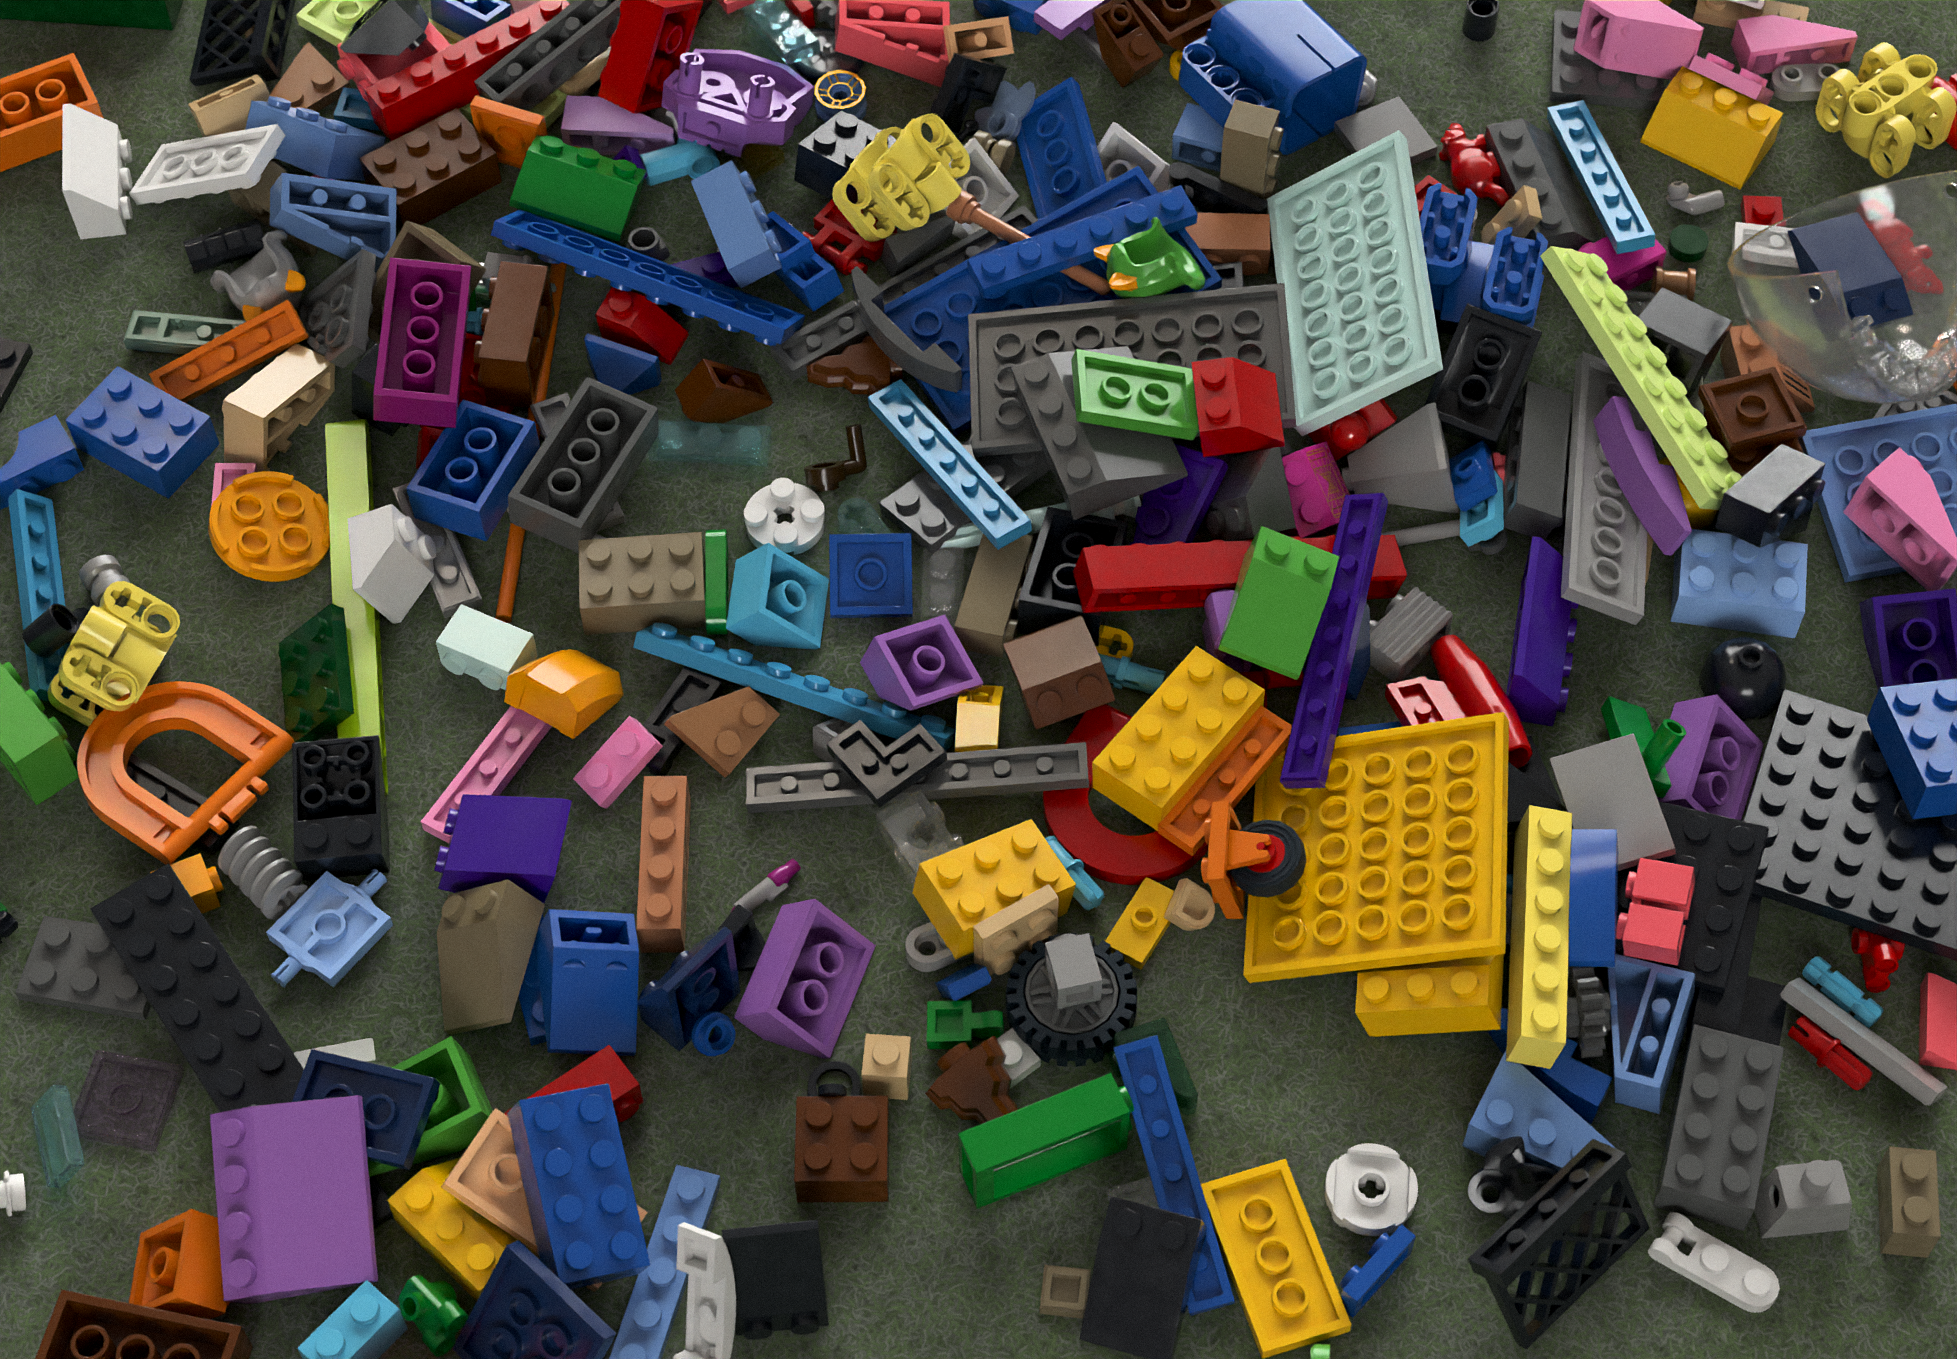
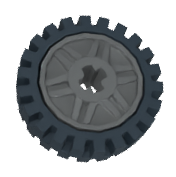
M1058 934L1049 936L1048 942L1053 941V939L1058 937ZM1090 936L1102 977L1100 1001L1057 1009L1045 966V945L1041 940L1032 944L1031 952L1025 950L1019 956L1018 964L1014 963L1010 970V978H1008L1006 987V1012L1009 1026L1014 1029L1024 1043L1034 1052L1039 1053L1042 1061L1047 1063L1050 1062L1051 1058L1057 1059V1066L1067 1067L1068 1061H1075L1076 1067L1086 1066L1087 1059H1092L1093 1063H1097L1103 1060L1104 1053L1107 1052L1109 1055H1112L1115 1052L1113 1047L1119 1046L1120 1042L1124 1044L1129 1036L1130 1029L1133 1028L1137 1011L1136 979H1133V970L1129 963L1124 965V956L1118 950L1111 953V945L1102 940L1099 945H1096L1094 936Z

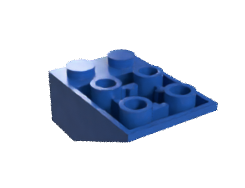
M548 909L538 928L534 941L548 1053L595 1054L610 1045L617 1055L634 1056L636 1053L639 947L634 914Z

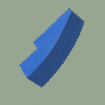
M774 211L767 214L769 221L766 222L768 230L772 229L782 251L777 253L782 268L774 271V273L791 292L813 312L844 292L835 268L815 253L811 241Z
M1572 829L1569 891V966L1615 967L1619 856L1617 829Z
M1502 1007L1501 1030H1487L1503 1054L1507 1048L1508 1009ZM1566 1038V1045L1551 1069L1521 1064L1589 1124H1592L1613 1078L1573 1059L1578 1043Z

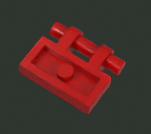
M833 198L813 218L814 228L819 232L815 236L807 231L801 233L811 241L815 253L833 263L835 269L846 276L849 273L851 274V270L856 266L866 274L868 266L858 260L864 256L876 262L882 255L885 239L869 242L862 238L837 208ZM874 217L876 222L873 226L877 230L876 223L878 222V220L876 217ZM895 227V229H894L892 235L897 234V228H896V227ZM836 240L847 247L840 251L831 246V244Z

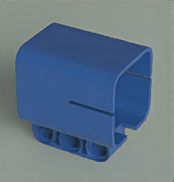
M1236 0L1222 7L1213 15L1211 26L1207 30L1206 36L1188 44L1184 48L1179 72V84L1223 128L1235 100L1279 110L1278 127L1283 128L1284 131L1278 150L1283 155H1288L1318 140V137L1322 138L1333 132L1335 121L1356 113L1367 59L1304 0Z

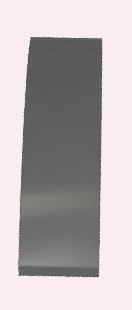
M858 266L853 268L851 276L856 308L863 325L877 346L894 363L919 380L943 390L955 393L962 388L961 367L936 343L922 351L883 313V291Z

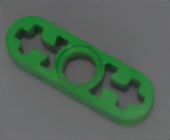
M727 529L706 530L707 635H724L729 633V630L726 629L729 609Z

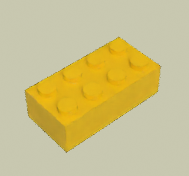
M1195 646L1092 762L1093 788L1158 831V824L1261 705L1264 707L1265 689L1198 646Z

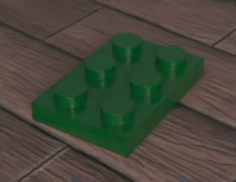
M330 603L279 643L278 653L282 677L281 689L285 712L284 725L286 732L294 739L295 743L317 741L354 714L344 608Z

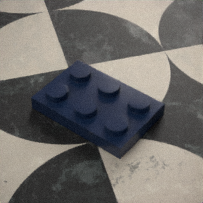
M311 1049L292 1102L356 1095L362 1096L367 1159L410 1170L441 1083L433 1077Z

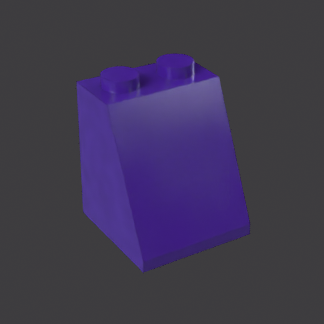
M463 794L458 810L450 808L443 833L449 834L451 837L449 846H440L434 871L442 873L438 889L457 893L508 879L542 903H545L555 878L572 801L562 798Z

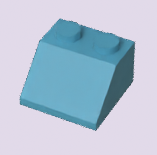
M767 543L736 560L726 629L756 646L816 650L821 645L829 579L770 543Z

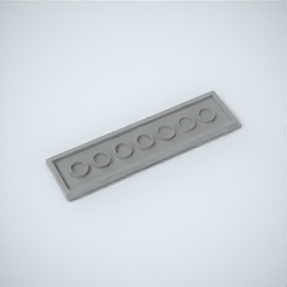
M1582 352L1575 364L1561 598L1637 625L1644 616L1647 531L1617 483L1604 455L1593 420L1612 396L1627 398L1635 429L1650 432L1651 438L1652 432L1607 361Z

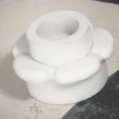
M4 1171L3 1180L0 1181V1209L6 1208V1213L9 1217L12 1216V1212L26 1210L25 1184L23 1173L9 1175V1171Z

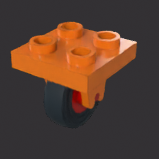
M1229 801L1212 802L1211 818L1205 819L1204 836L1209 849L1208 857H1203L1201 862L1202 880L1205 884H1209L1213 902L1220 905L1226 919H1244L1245 892L1252 896L1267 898L1280 895L1294 887L1303 875L1306 865L1304 845L1294 829L1281 821H1257L1242 829Z

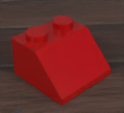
M1234 357L1191 362L1203 457L1285 447L1275 373Z

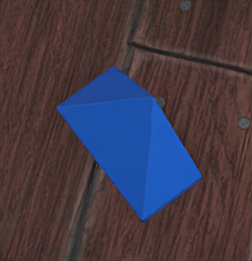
M587 333L584 338L587 359L596 381L628 395L660 384L662 378L658 356Z

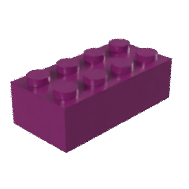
M390 257L373 392L374 420L456 428L470 301L471 266Z

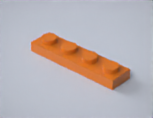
M286 300L149 373V376L155 387L187 403L292 347L295 343L307 339L309 335L293 304Z
M1261 705L1158 824V833L1193 856L1205 842L1204 822L1205 819L1211 818L1212 802L1229 801L1232 808H1234L1288 745L1292 725Z

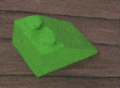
M1261 526L1244 555L1218 650L1298 680L1332 587L1339 556Z
M451 1036L392 1067L433 1077L441 1083L412 1165L467 1148L493 1111L470 1055ZM368 1160L369 1177L398 1169V1167Z

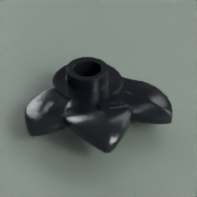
M1521 1136L1510 1137L1494 1144L1487 1150L1484 1168L1476 1171L1469 1180L1468 1196L1472 1204L1479 1210L1488 1213L1499 1212L1509 1220L1558 1172L1543 1165L1525 1163L1523 1138ZM1493 1186L1498 1189L1499 1194L1495 1197H1488L1482 1190L1485 1187Z

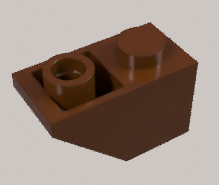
M1111 0L1092 12L1102 59L1122 88L1153 71L1164 54L1127 0Z

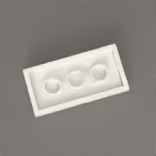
M275 124L162 144L129 194L137 205L153 202L158 204L177 198L189 199L195 195L207 193L218 194L225 190L237 188H251L260 181L261 174L267 164L276 156L277 149L283 141L285 134L279 125Z

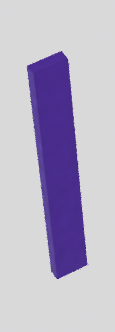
M1384 493L1345 495L1332 554L1339 556L1328 599L1310 646L1281 772L1280 782L1285 789L1325 788L1387 510L1388 499Z

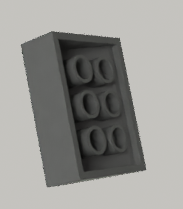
M1128 346L1086 350L1134 359ZM1075 351L1047 353L1011 367L1017 395L1073 520L1188 476L1174 442L1169 436L1076 421L1071 362Z

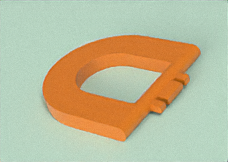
M164 682L146 686L137 703H134L130 708L124 711L104 709L93 720L85 732L79 747L77 772L87 803L100 820L166 865L168 863L172 864L209 828L219 835L225 833L229 826L221 818L224 817L234 824L257 801L256 795L250 792L251 790L260 796H263L269 790L268 784L260 778L292 748V743H295V741L286 731L222 690L194 682ZM130 693L120 697L119 699H117V701H124L128 699ZM187 730L197 733L244 763V765L188 818L136 784L127 774V763L134 749L142 741L159 732Z

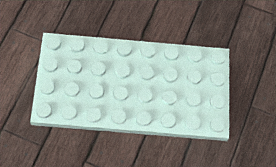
M1400 130L1267 198L1277 284H1285L1296 427L1294 428L1302 436L1443 370L1408 143Z

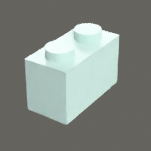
M462 604L436 641L441 663L448 671L456 675L466 673L478 678L484 686L492 690H499V688L506 690L508 675L525 664L534 661L538 656L532 633Z

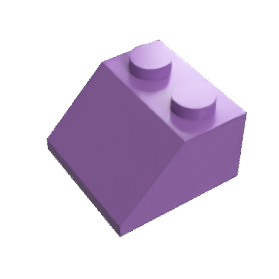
M945 615L875 636L860 661L877 695L910 711L981 688L984 684Z

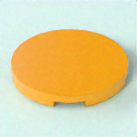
M274 471L245 474L234 479L233 483L226 487L212 503L208 523L212 546L218 556L229 567L249 578L268 582H281L299 578L315 569L325 558L330 548L327 502L320 493L316 494L306 485L294 480L292 475Z

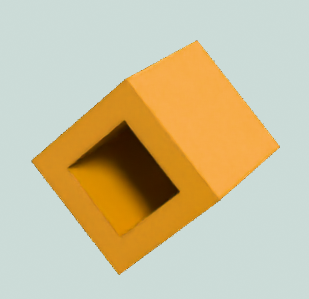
M201 853L170 864L202 914L221 906L216 893L224 890L215 866L206 869Z

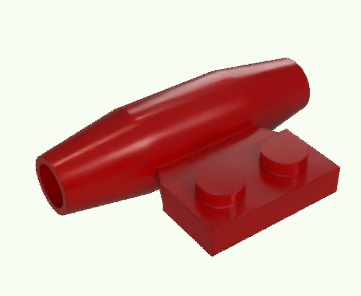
M1445 635L1436 640L1430 649V655L1440 681L1428 680L1426 676L1386 684L1385 698L1403 727L1504 712L1509 720L1508 762L1518 769L1530 760L1532 749L1517 710L1489 667L1458 636Z

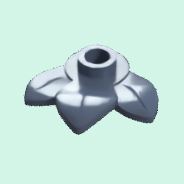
M1002 81L992 106L978 109L975 112V121L979 124L978 130L991 133L993 139L996 140L1003 138L1010 141L1015 140L1020 132L1021 121L1033 106L1035 99L1034 84L1029 81L1018 90L1011 83Z

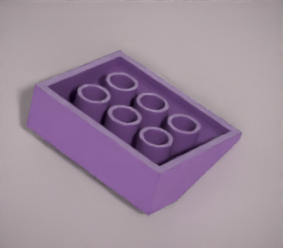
M356 1095L252 1106L210 1114L224 1301L254 1304L362 1285L366 1280L370 1283L378 1282L362 1096Z

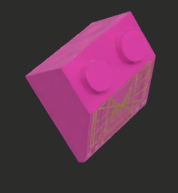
M1327 441L1282 457L1296 528L1280 531V533L1289 537L1307 538L1339 524L1345 495H1350Z

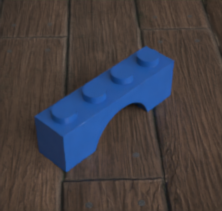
M56 415L19 432L16 452L0 468V510L9 506L8 497L16 489L37 494L39 491L58 482L70 480L75 474L84 470L75 446Z

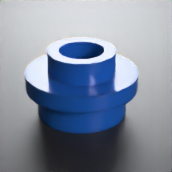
M710 1011L700 1016L692 1029V1043L698 1052L706 1056H717L727 1052L735 1041V1029L731 1020L725 1014L717 1011ZM714 1027V1034L708 1039L709 1033Z

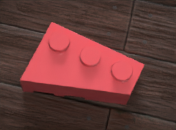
M838 0L835 18V51L941 87L945 78V70L949 64L943 26L950 25V2L930 0Z

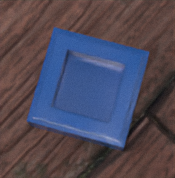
M973 963L935 984L942 997L957 1001L990 984L992 979L986 966Z

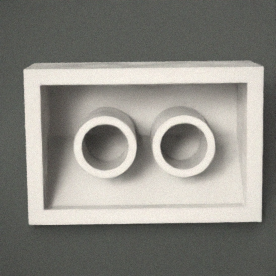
M69 103L63 104L62 191L80 239L124 235L126 234V220L133 217L129 196H126V191L132 190L130 170L126 168V162L132 161L129 140H122L117 124Z

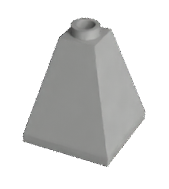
M1436 403L1425 405L1347 456L1349 467L1342 468V476L1348 491L1354 490L1355 494L1384 493L1388 499V504L1447 513L1459 512L1458 505L1455 503L1447 444Z

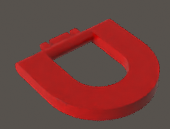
M1104 704L1086 711L1065 742V744L1086 742L1089 788L1043 791V814L1050 836H1055L1058 842L1074 859H1079L1084 863V870L1087 874L1098 879L1123 885H1141L1145 877L1156 882L1168 880L1196 864L1208 851L1209 845L1205 841L1197 852L1191 856L1160 835L1158 831L1140 836L1122 835L1109 830L1095 818L1088 802L1093 788L1092 762L1132 718V716L1108 704Z

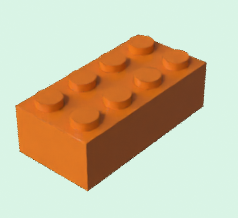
M74 53L0 79V172L62 150L63 104H73L103 118L98 101Z

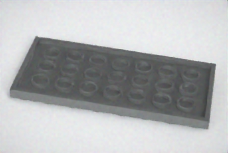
M1284 283L968 314L971 435L974 457L1042 451L1017 395L1011 367L1047 353L1076 351V349L1089 350L1128 346L1134 359L1192 368L1191 362L1226 357L1237 358L1275 373L1282 428L1296 427Z

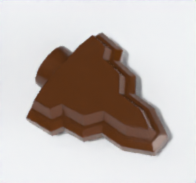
M866 336L862 343L847 346L840 355L825 356L806 366L808 382L827 388L844 387L852 394H868L870 396L891 385L892 382L900 379L903 381L902 368L894 363L877 346L871 336Z
M995 1036L990 1037L973 1049H970L966 1042H962L945 1053L936 1064L943 1074L938 1077L925 1093L940 1110L950 1108L961 1120H977L979 1124L1019 1109L1008 1095L1012 1079L1003 1066L1007 1055Z

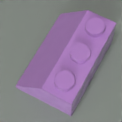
M1718 695L1676 702L1670 719L1684 727L1686 736L1665 765L1672 786L1664 798L1657 797L1658 801L1741 820L1764 744Z
M816 899L782 905L734 1018L764 1040L820 1058L830 1059L876 945Z

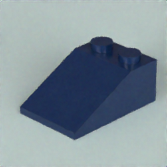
M1858 212L1787 231L1822 343L1888 326L1914 314L1902 276Z
M724 926L699 941L690 951L685 950L681 952L673 961L670 970L659 981H651L639 996L637 1003L641 1020L679 1052L692 1040V1029L700 1016L710 1011L721 1012L741 992L732 931Z

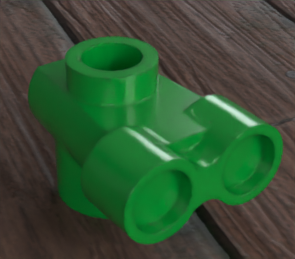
M415 1275L408 1279L398 1297L402 1316L416 1324L423 1334V1343L436 1357L446 1354L455 1344L456 1333L464 1327L469 1318L457 1303L453 1287L446 1281L430 1283L422 1275Z

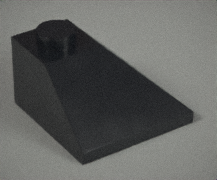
M378 0L350 27L340 48L345 53L399 56L407 47L412 52L427 38L424 31L430 20L418 0Z

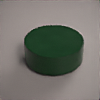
M1689 224L1680 225L1673 229L1670 234L1668 251L1675 259L1681 262L1692 263L1699 261L1706 253L1709 242L1708 236L1697 226Z

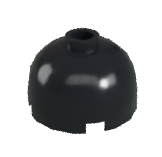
M1737 637L1720 643L1710 652L1699 676V686L1701 685L1704 697L1718 695L1742 721H1746V718L1759 717V719H1762L1771 714L1779 705L1786 686L1785 666L1776 651L1765 642L1754 638Z

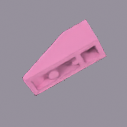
M1768 15L1737 20L1731 46L1740 68L1759 75L1773 73L1777 67L1782 65L1849 62L1858 36L1855 31L1777 15Z

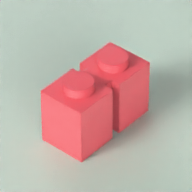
M1640 858L1637 873L1629 872L1626 882L1625 898L1632 899L1628 914L1621 912L1617 923L1616 939L1622 940L1624 956L1678 966L1686 925H1683V921L1688 920L1695 887L1694 867Z

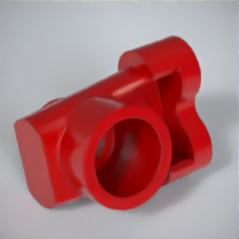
M1854 928L1851 937V947L1854 954H1861L1863 963L1862 974L1866 989L1873 993L1883 992L1890 987L1889 974L1898 969V961L1903 956L1905 944Z

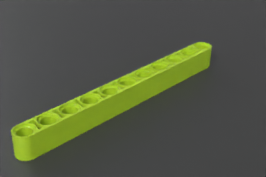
M367 419L326 423L325 439L332 604L344 608L354 714L337 726L338 739L379 735L385 795H388L379 611L353 590L348 518L374 510L370 432Z

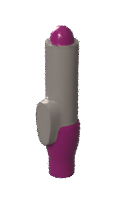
M792 858L786 864L773 870L764 880L735 902L731 912L738 904L752 912L766 899L770 902L789 887L787 883L793 875L801 870L798 862Z

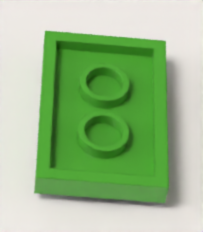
M1076 349L1071 362L1077 422L1194 440L1199 427L1192 368Z

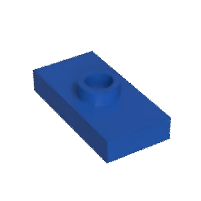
M1484 440L1449 459L1455 503L1462 512L1497 494L1498 490L1491 450Z

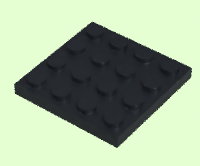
M1658 801L1673 840L1676 854L1657 859V861L1694 867L1695 887L1688 920L1683 921V925H1686L1678 966L1645 959L1639 960L1695 973V987L1725 994L1769 834V827ZM1638 865L1618 871L1617 923L1621 912L1628 914L1632 899L1625 898L1626 882L1629 872L1637 873ZM1616 939V954L1624 956L1622 940Z

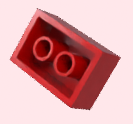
M622 0L617 29L610 39L611 50L608 61L600 75L601 86L598 96L634 114L661 108L663 83L674 70H679L681 54L689 52L703 0Z

